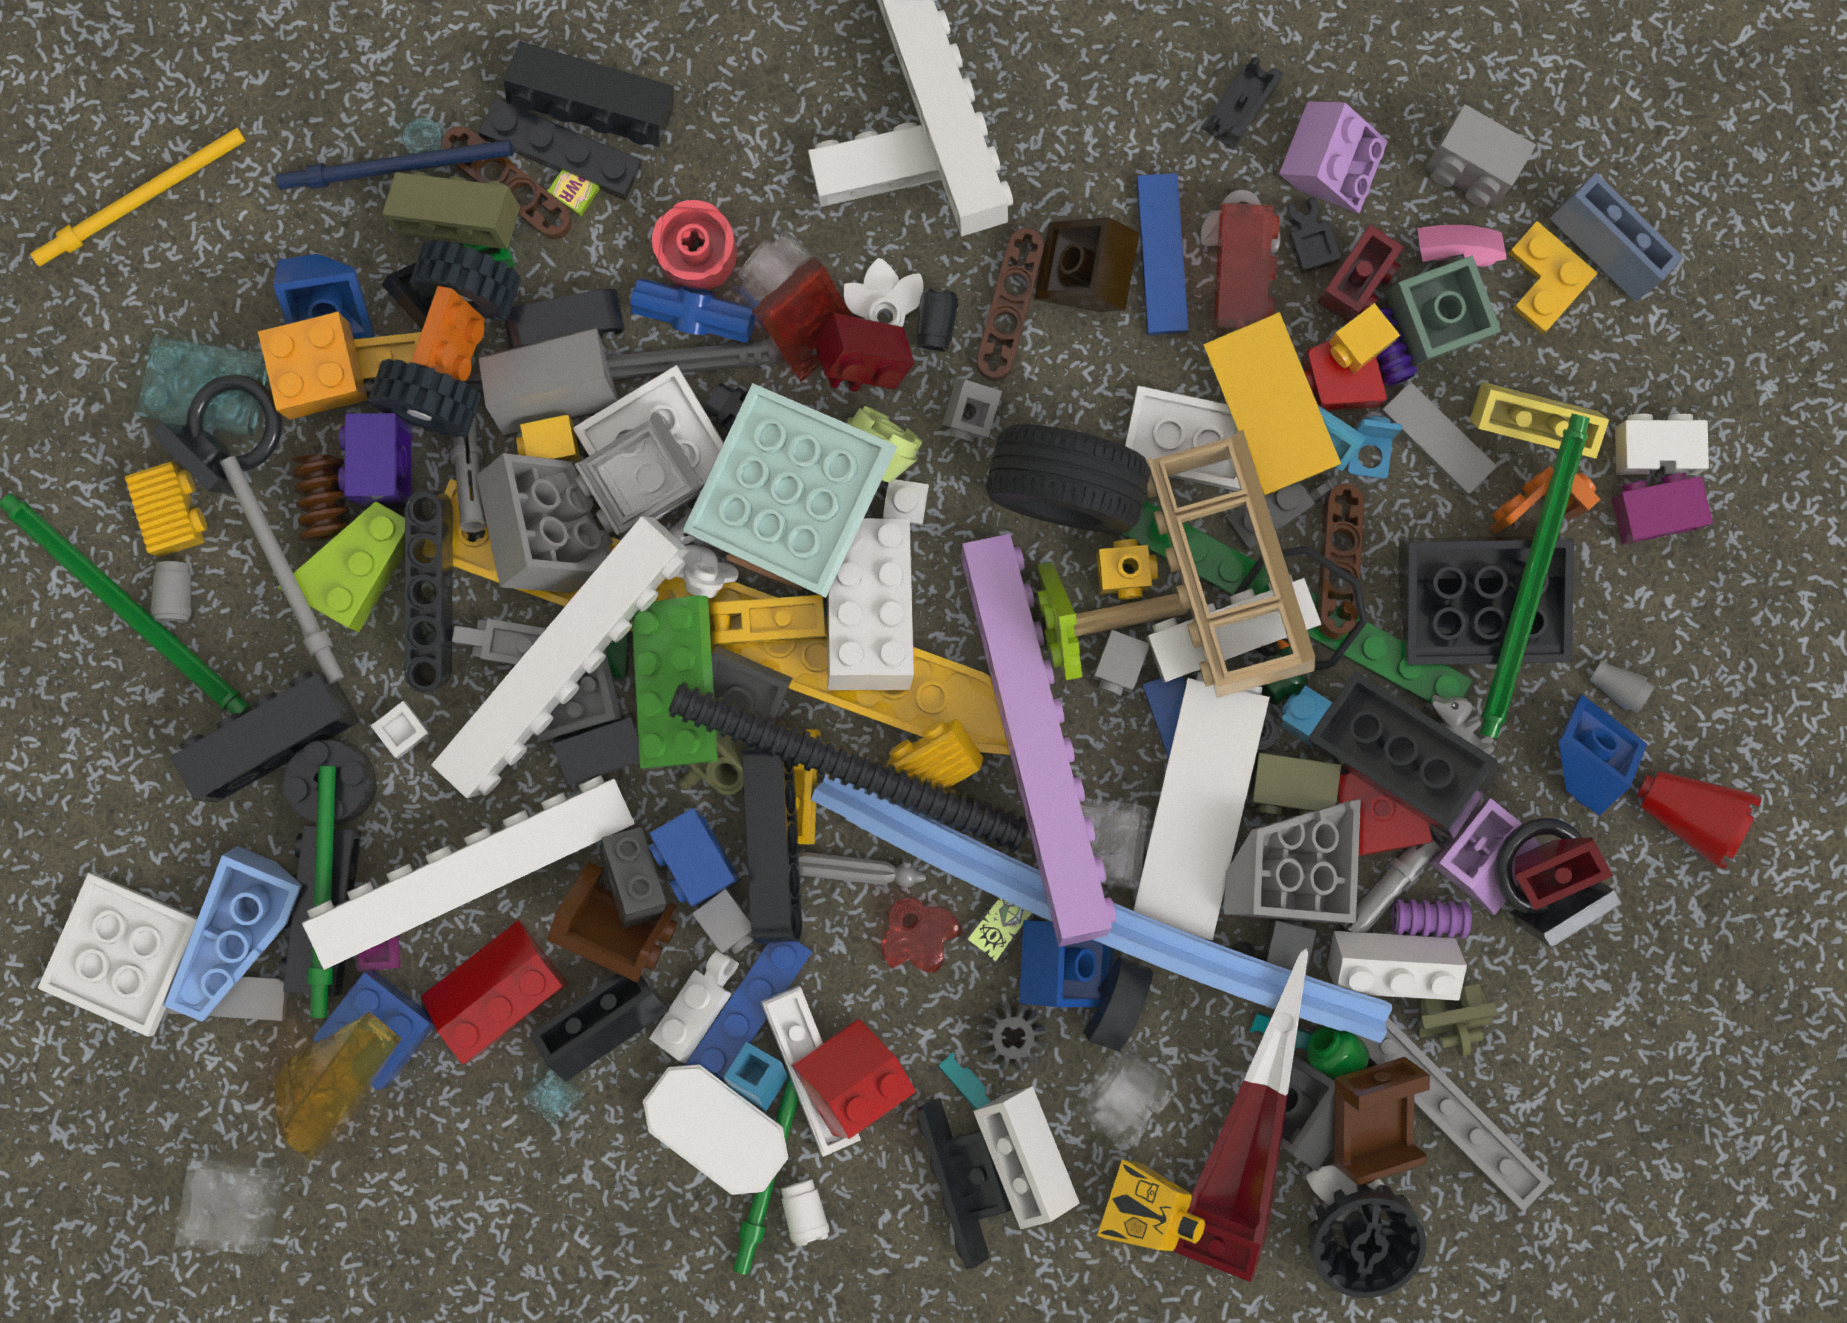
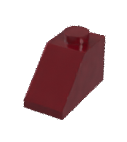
M1593 837L1552 840L1515 857V877L1534 910L1613 876Z

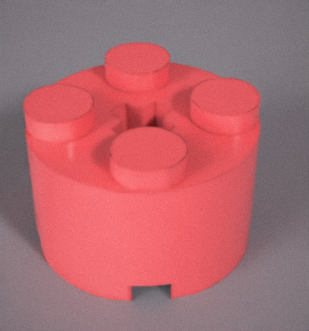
M700 200L679 202L667 213L662 214L654 226L652 234L654 254L663 274L675 286L679 288L680 286H686L691 289L710 290L722 285L733 271L737 259V246L734 234L726 217L712 204ZM694 241H700L702 247H698L695 252H690L689 248L693 247Z

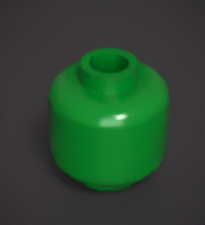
M1322 1026L1310 1037L1307 1047V1059L1313 1068L1335 1081L1336 1077L1367 1068L1369 1050L1364 1041L1356 1034Z

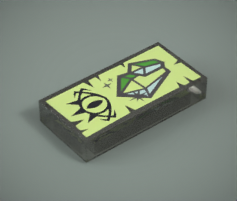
M996 896L964 940L997 965L1023 931V921L1031 920L1035 914Z

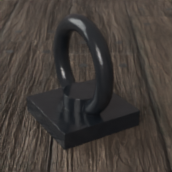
M232 374L215 378L199 389L189 405L186 427L160 422L150 434L208 491L235 495L220 464L222 460L231 457V453L220 440L203 428L207 407L217 396L228 391L247 393L254 397L262 407L265 416V431L261 441L249 453L235 456L243 472L261 465L272 455L281 437L282 415L276 411L273 395L266 386L251 377Z
M1539 818L1521 824L1505 838L1496 857L1495 878L1500 893L1515 908L1510 913L1518 926L1551 948L1622 903L1614 889L1599 882L1534 910L1527 896L1516 887L1512 877V864L1519 848L1529 839L1539 835H1553L1560 839L1583 838L1573 826L1564 821L1553 818Z

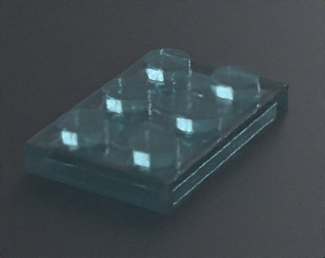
M153 337L136 415L145 419L186 425L187 412L193 397L199 389L215 378L232 374L245 375L256 379L265 386L267 369L264 356L261 353ZM241 391L222 393L207 407L203 428L254 436L260 404L254 397Z

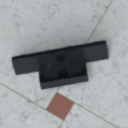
M937 1098L917 1107V1125L919 1132L926 1140L930 1153V1168L933 1175L938 1179L943 1195V1210L946 1216L950 1218L955 1234L956 1252L962 1258L965 1269L968 1270L977 1267L989 1258L979 1219L1007 1213L1012 1210V1207L981 1130L953 1137L940 1098Z

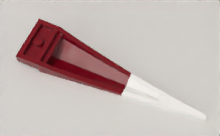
M1307 948L1300 952L1245 1079L1192 1192V1200L1187 1213L1204 1219L1205 1227L1203 1234L1196 1244L1179 1237L1177 1246L1173 1251L1248 1282H1251L1255 1277L1263 1245L1268 1235L1308 959Z

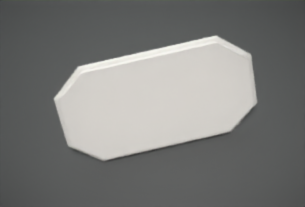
M700 1064L668 1067L643 1100L649 1133L731 1195L763 1192L788 1160L783 1127Z

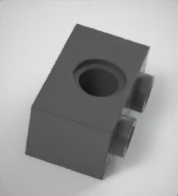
M642 827L602 837L599 856L622 928L625 929L660 919L665 910L666 900Z

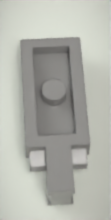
M487 619V621L478 620L477 629L455 626L452 642L458 645L473 647L472 656L478 657L481 660L516 665L546 628Z

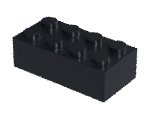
M1356 671L1308 738L1315 750L1335 763L1340 764L1344 769L1453 839L1501 771L1497 759Z
M312 672L304 673L289 683L291 686L289 690L278 696L275 692L269 693L253 703L255 709L243 716L235 713L220 720L216 724L218 730L205 737L203 734H198L183 741L179 745L181 751L173 754L170 758L193 800L218 803L289 763L294 754L308 743L329 740L361 722L339 682L329 684L325 675L319 673L313 675Z

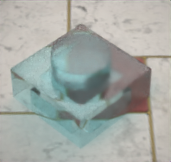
M551 1071L524 1098L554 1127L585 1096L569 1080L565 1082L554 1071Z

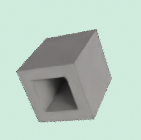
M1111 630L1092 679L1100 681L1098 688L1116 696H1121L1123 690L1129 693L1132 692L1150 644Z
M725 888L692 913L721 954L729 949L734 954H737L754 941L750 934L752 932L751 919L728 888Z

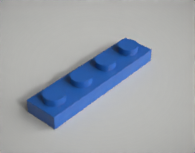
M799 941L768 943L685 1066L700 1064L724 1082V1075L745 1043H751L767 1019L760 1001L786 991L813 951Z

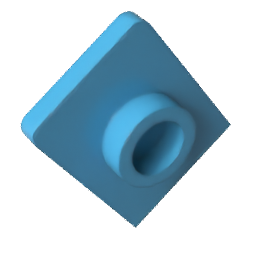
M1369 416L1366 419H1362L1354 429L1366 436V439L1350 460L1348 473L1381 479L1387 478L1392 441L1402 431V424L1390 423V419L1378 416ZM1373 445L1380 450L1382 459L1377 467L1366 468L1359 462L1358 454L1362 447Z

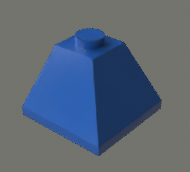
M320 254L278 260L273 286L286 325L339 312L350 323L354 339L375 337L354 267Z
M1583 694L1575 702L1558 741L1566 791L1573 795L1578 803L1590 808L1600 816L1631 787L1647 746L1646 742Z

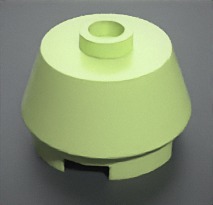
M864 406L863 409L859 408L854 417H848L847 424L891 442L897 447L882 478V481L892 482L918 460L916 454L922 444V440L908 428L904 432L899 426L888 420L889 416L867 406Z

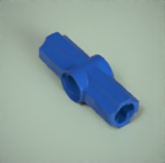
M643 278L637 280L630 301L632 314L671 323L672 327L678 331L695 335L710 333L745 343L750 341L757 317L756 307L715 297V293L712 291L691 289L686 286L678 288Z

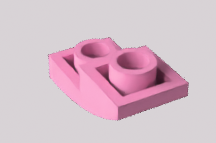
M1436 225L1417 228L1423 262L1431 260L1445 261L1453 256L1464 254V258L1473 255L1476 266L1485 267L1494 264L1496 261L1507 259L1502 232L1471 225Z

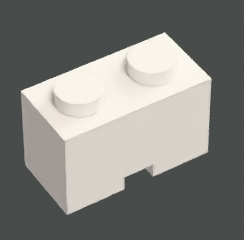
M1633 414L1627 416L1628 420L1615 427L1616 475H1649L1650 470H1658L1660 467H1664V475L1686 472L1687 475H1697L1709 469L1707 420H1693L1692 414H1674L1668 416V420H1653L1652 414Z

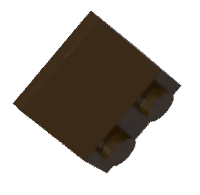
M1110 217L1049 222L1034 299L1096 312L1125 311L1140 233Z

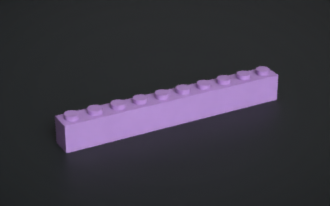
M1010 534L963 543L960 558L1058 947L1108 936L1112 929L1111 923L1116 922L1115 908L1111 897L1104 898L1101 882L1106 881L1105 870L1101 857L1094 858L1090 842L1095 841L1094 827L1090 816L1083 817L1080 802L1085 801L1084 789L1080 777L1073 778L1070 762H1074L1075 758L1071 740L1069 737L1063 738L1059 723L1064 722L1063 708L1060 699H1053L1050 684H1054L1053 669L1049 659L1043 661L1039 646L1044 645V636L1040 622H1033L1030 608L1034 607V597L1029 583L1023 584L1020 570L1025 569L1022 550L1020 546H1013Z

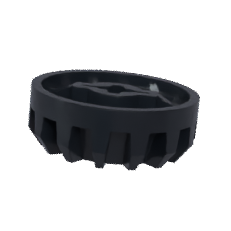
M1365 1183L1357 1185V1192L1345 1195L1342 1189H1339L1333 1193L1335 1202L1331 1205L1324 1202L1317 1207V1220L1312 1221L1308 1226L1310 1238L1308 1246L1319 1275L1334 1290L1358 1298L1378 1297L1399 1289L1419 1270L1426 1252V1235L1417 1213L1404 1195H1395L1389 1186L1382 1184L1377 1186L1375 1191L1370 1190ZM1357 1207V1210L1346 1216L1344 1221H1336L1345 1211ZM1379 1208L1388 1215L1389 1226L1382 1225L1379 1218ZM1333 1229L1343 1231L1349 1249L1343 1248L1336 1242L1333 1236Z

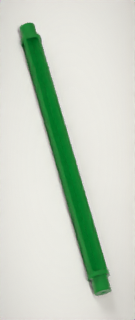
M1572 413L1567 430L1564 429L1562 433L1563 437L1554 465L1552 479L1549 482L1486 705L1481 715L1484 719L1480 734L1488 737L1498 738L1501 724L1506 721V714L1515 687V680L1520 670L1538 608L1544 580L1549 570L1571 494L1573 480L1578 470L1585 442L1588 439L1586 431L1590 420L1589 417Z
M12 493L7 494L0 501V508L9 515L8 519L19 526L36 543H39L46 549V552L207 694L223 711L228 710L231 714L239 713L240 716H243L250 710L251 706L240 697L241 693L231 687L214 670L204 664L196 654L161 623L155 622L149 612L130 598L121 587L66 538L56 532L27 502H21Z

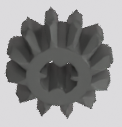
M1008 1001L1002 1002V1010L1005 1016L999 1018L993 1009H989L987 1014L995 1022L994 1026L987 1023L979 1024V1030L990 1033L991 1037L978 1040V1045L980 1048L995 1046V1048L987 1053L985 1059L990 1063L1001 1054L1002 1058L999 1064L1001 1071H1006L1010 1059H1014L1016 1070L1021 1072L1024 1070L1021 1057L1026 1055L1032 1064H1036L1039 1061L1030 1050L1032 1047L1046 1050L1047 1044L1041 1040L1034 1039V1036L1043 1035L1048 1030L1045 1025L1031 1027L1040 1017L1038 1011L1031 1012L1024 1019L1023 1015L1026 1010V1004L1018 1003L1015 1015H1011L1010 1005ZM1008 1026L1012 1030H1016L1018 1027L1022 1028L1024 1034L1019 1035L1023 1039L1022 1043L1018 1046L1013 1043L1005 1046L1001 1039H1006L1005 1034H1002L1003 1030Z

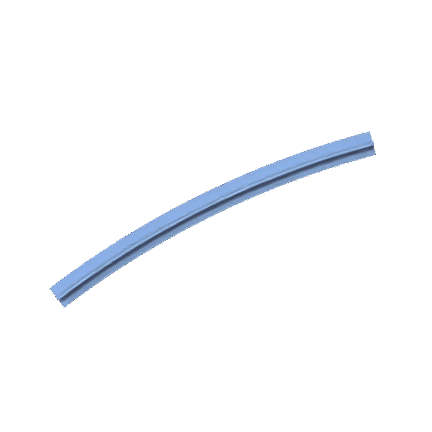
M825 774L823 782L815 788L811 800L846 817V820L965 882L1052 922L1038 869L944 824H940L933 818H925L921 812L915 814L912 812L913 808L911 807L905 810L900 807L901 803L896 802L895 805L888 803L889 799L886 797L883 800L877 799L876 793L872 792L871 795H867L864 793L865 789L860 788L858 791L852 789L853 784L841 785L838 778L831 781L828 779L827 774ZM1113 903L1116 922L1111 923L1112 929L1108 936L1093 939L1171 972L1272 1009H1276L1292 970L1182 931L1116 903ZM1305 975L1299 1018L1382 1043L1387 1034L1386 1020L1392 1011L1390 1003Z

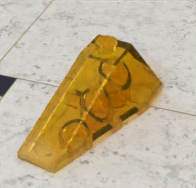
M369 1011L340 1028L328 1038L318 1041L306 1051L290 1058L273 1084L279 1135L294 1150L302 1153L307 1159L312 1161L344 1129L402 1038Z

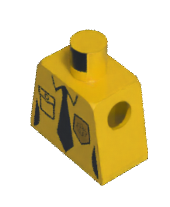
M1122 1159L1097 1236L1156 1250L1174 1251L1179 1237L1196 1244L1203 1234L1205 1221L1187 1213L1192 1200L1191 1193L1140 1162Z

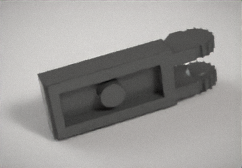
M1335 477L1326 479L1309 494L1303 485L1297 482L1264 495L1275 531L1277 532L1313 507L1316 500L1339 485ZM1246 505L1239 507L1225 517V520L1247 551L1258 545Z

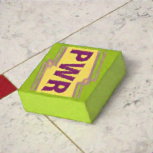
M562 170L547 191L561 201L567 209L581 217L600 188L594 183Z

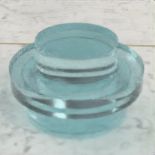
M419 118L410 122L405 128L403 143L410 154L441 150L444 135L436 122L427 118Z

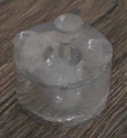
M780 228L774 232L780 238L773 244L767 239L762 242L740 270L738 276L743 280L741 287L734 284L732 287V292L770 323H774L777 320H782L784 323L789 322L800 308V304L797 302L799 297L806 289L810 292L813 291L825 276V272L820 269L821 259L786 230Z
M1124 1046L1120 1048L1124 1055L1119 1059L1111 1055L1086 1085L1083 1092L1089 1098L1085 1106L1078 1101L1076 1112L1114 1143L1121 1144L1126 1142L1129 1146H1133L1145 1133L1146 1126L1144 1124L1153 1112L1160 1113L1167 1106L1172 1093L1166 1089L1168 1078L1131 1048Z

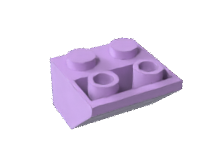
M1308 101L1279 174L1301 192L1352 212L1360 213L1388 141L1348 104Z
M1491 798L1483 799V804L1479 809L1470 814L1454 839L1448 838L1442 845L1441 851L1431 859L1429 864L1492 915H1495L1506 902L1496 883V857L1505 838L1522 823ZM1533 837L1519 848L1515 857L1541 845ZM1514 857L1513 864H1512V877H1513L1514 883H1515V885H1516V887H1517V886L1519 885V882H1518L1517 878L1515 877V857Z

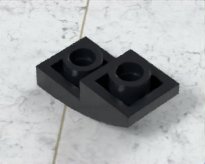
M1121 957L1117 959L1098 988L1104 1000L1083 1030L1089 1042L1119 1052L1122 1050L1139 1019L1147 999L1154 973L1149 967Z

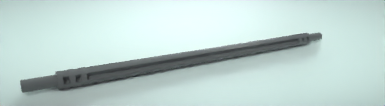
M775 339L747 343L741 342L606 356L612 379L614 380L661 375L676 365L684 373L775 364L777 359L817 355L815 339L775 343ZM472 369L469 378L465 381L467 383L466 386L475 388L478 393H484L480 369ZM375 379L364 381L368 398ZM252 397L254 410L263 411L258 401ZM367 400L347 406L370 404V402Z

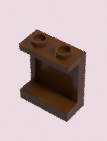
M589 862L557 909L547 940L638 983L646 968L653 971L664 949L659 946L661 942L666 945L670 943L679 923L672 920L678 905L670 902L660 919L623 929L611 891L598 886L604 868Z
M1402 1057L1335 1078L1334 1166L1355 1184H1369L1377 1179L1406 1172L1411 1168L1426 1164V1153L1415 1146L1413 1141L1414 1095L1430 1090V1074L1408 1058Z

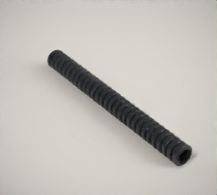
M686 682L678 685L668 710L670 712L669 717L681 716V721L684 723L691 720L694 722V727L706 726L707 732L712 733L713 730L719 732L718 736L722 738L725 735H729L732 742H737L739 739L743 741V746L749 747L751 744L755 746V751L767 750L768 756L773 757L777 754L780 756L779 760L783 762L787 759L792 760V765L796 767L800 763L804 765V770L806 771L815 769L816 775L822 776L825 773L831 781L838 778L841 785L846 786L850 783L853 784L852 789L858 791L860 788L865 789L864 793L867 795H871L872 792L876 793V798L879 800H883L886 797L889 799L888 803L892 805L898 802L901 803L900 807L906 810L908 807L913 808L912 812L915 814L924 812L925 818L931 819L934 816L936 817V822L943 824L946 821L950 828L954 829L956 826H959L960 831L963 833L972 831L973 837L979 838L982 835L984 836V841L988 843L995 840L996 846L1003 847L1007 845L1008 850L1011 852H1015L1020 848L1027 833L1028 824L1026 817L1021 816L1017 819L1015 818V813L1009 811L1005 814L1001 807H997L995 810L992 809L991 803L985 802L982 805L980 800L975 797L969 800L967 794L961 793L957 795L956 790L953 788L944 790V785L940 783L934 786L932 785V780L928 778L921 781L920 775L913 774L909 776L908 771L905 769L896 771L895 765L889 764L886 767L880 759L873 762L870 755L866 754L864 757L859 756V751L853 750L848 752L847 746L844 745L838 748L832 740H829L827 743L823 742L822 736L810 737L811 732L807 730L800 733L797 726H792L790 729L786 727V722L780 721L778 724L774 722V717L768 716L767 719L761 717L762 713L756 711L755 714L750 713L749 707L737 708V703L734 701L727 704L725 703V698L721 696L718 700L712 698L713 693L711 692L702 694L698 687H694L693 690L689 689Z

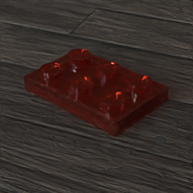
M814 256L803 266L797 268L784 283L771 294L765 296L760 304L751 311L790 371L800 382L805 380L822 364L815 339L832 314L838 313L853 316L825 267ZM816 348L817 355H812V351Z

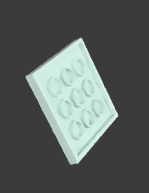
M752 383L682 531L826 598L897 447L891 442Z

